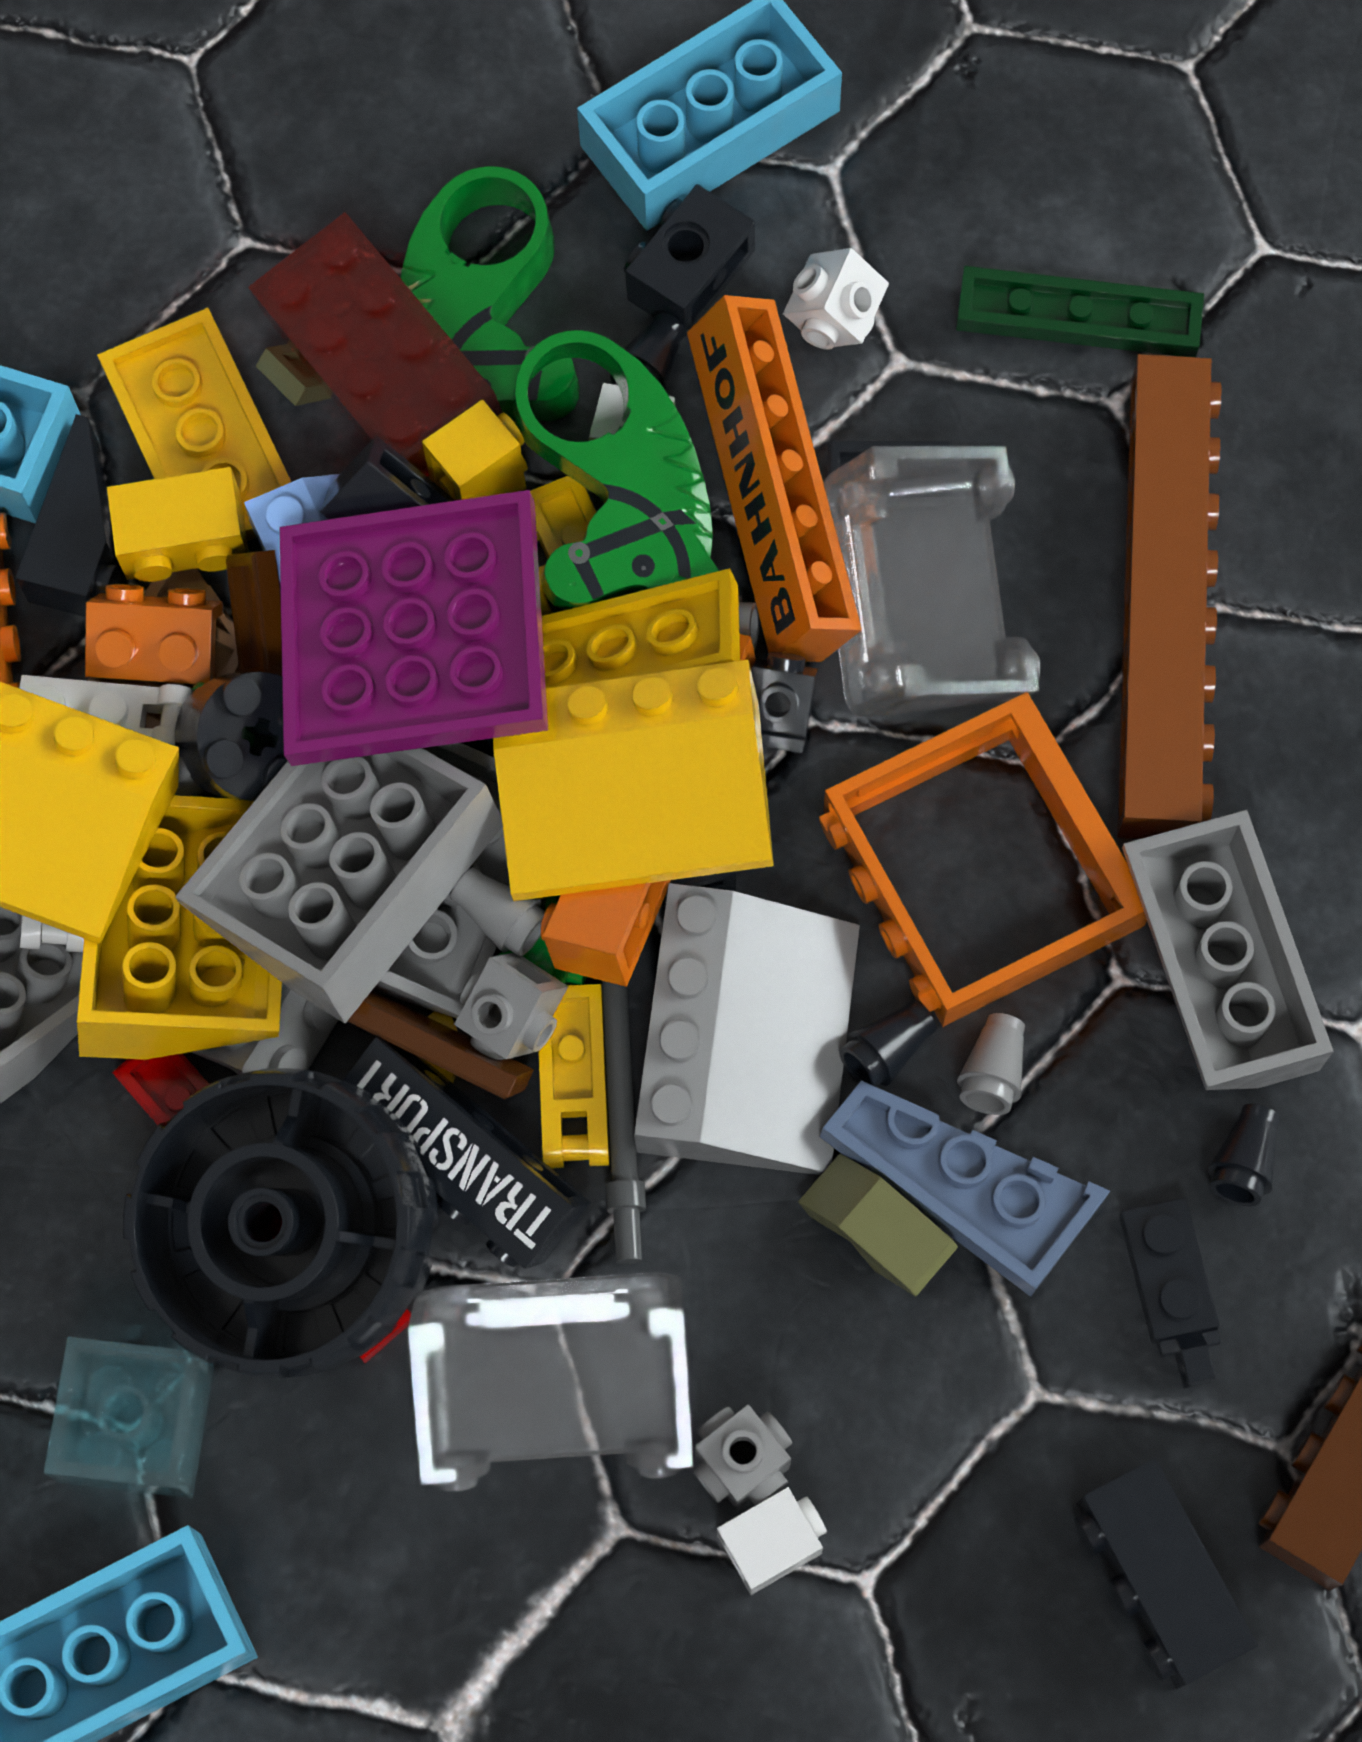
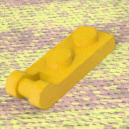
M601 984L568 985L569 987L553 1015L557 1019L556 1028L548 1042L539 1050L543 1162L551 1168H564V1161L589 1160L590 1167L610 1166ZM587 1117L588 1134L563 1136L562 1118Z

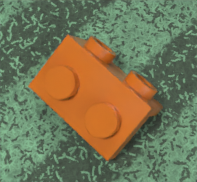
M130 584L107 585L106 593L98 594L86 602L85 677L186 684L209 682L215 678L216 619L223 613V601L206 600V591L200 589L174 588L168 590V597L144 596V587Z

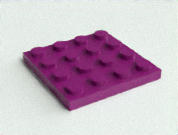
M530 490L279 527L284 756L291 766L548 731L535 502Z

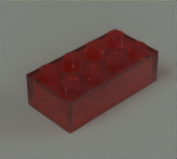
M346 212L248 286L265 317L367 442L370 443L377 435L427 477L429 473L422 444L424 439L482 399L496 416L503 413L493 389Z

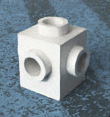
M852 248L810 254L804 269L794 281L793 293L783 315L801 330L802 337L815 347L832 349L839 346L862 344L865 336L874 325V316L889 283Z

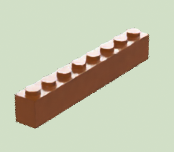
M1138 354L1130 383L1118 838L1143 839L1201 823L1202 821H1208L1212 817L1214 790L1213 784L1203 783V762L1212 761L1215 728L1214 724H1204V703H1213L1216 686V668L1214 665H1205L1206 645H1214L1217 609L1216 607H1206L1207 587H1215L1218 573V551L1208 550V530L1215 531L1217 528L1219 494L1209 493V474L1218 473L1221 444L1219 437H1210V419H1218L1222 396L1221 382H1211L1212 358Z

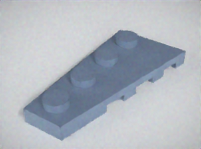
M862 1080L824 1125L819 1136L847 1158L882 1177L935 1225L1030 1297L1110 1193V1190L1092 1182L1083 1185L1057 1173L1058 1167L1033 1157L1029 1161L995 1145L997 1140L972 1130L971 1134L941 1122L939 1121L938 1114Z

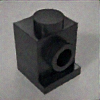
M769 652L767 660L756 658L752 666L751 673L759 703L763 747L803 753L807 742L818 668L806 667V658L783 652ZM774 692L784 693L790 700V708L783 713L775 712L769 708L767 697Z

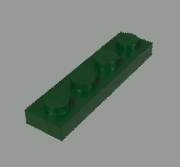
M964 266L956 330L1170 356L1196 357L1200 344L1205 293Z

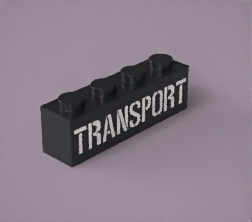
M375 1037L343 1079L364 1089L371 1097L392 1111L401 1120L421 1148L419 1158L428 1178L434 1180L436 1193L440 1195L438 1199L439 1207L457 1222L463 1225H468L471 1222L489 1238L486 1242L487 1248L503 1263L513 1268H517L520 1265L524 1269L543 1264L591 1204L585 1196L544 1163L543 1160L426 1060L380 1037Z

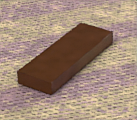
M374 990L368 994L348 1020V1022L503 1099L524 1091L534 1069L512 1058L496 1060L482 1054L471 1045V1038Z

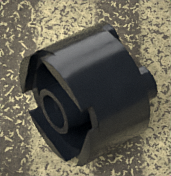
M267 672L228 673L198 687L187 697L177 717L175 745L179 747V757H182L186 768L191 774L189 776L201 789L220 798L255 801L287 763L288 760L284 756L282 676ZM244 727H249L250 732L255 734L252 746H250L248 740L241 738Z

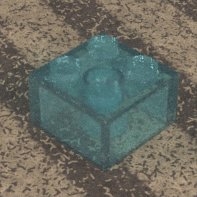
M67 1337L44 1474L62 1484L193 1499L214 1364L202 1360L187 1350Z

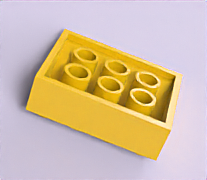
M748 659L546 688L548 731L493 738L509 883L513 901L774 866L759 703Z
M0 682V907L101 944L178 789L179 747Z
M174 795L101 944L84 939L77 1015L79 1057L146 1060L279 1037L282 982L187 910L175 898L254 801Z

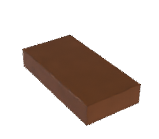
M275 550L227 555L226 566L239 673L267 672L282 676L281 597Z

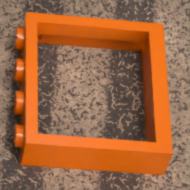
M1028 692L825 790L823 808L825 814L819 816L823 832L835 850L841 847L845 849L854 866L849 869V876L858 896L863 903L867 904L873 901L884 920V922L879 924V930L885 945L895 959L904 956L915 976L909 980V984L916 1001L921 1003L929 1012L934 1010L943 1027L1144 927L1147 922L1125 858ZM1010 741L1109 915L952 993L854 816L1004 742Z

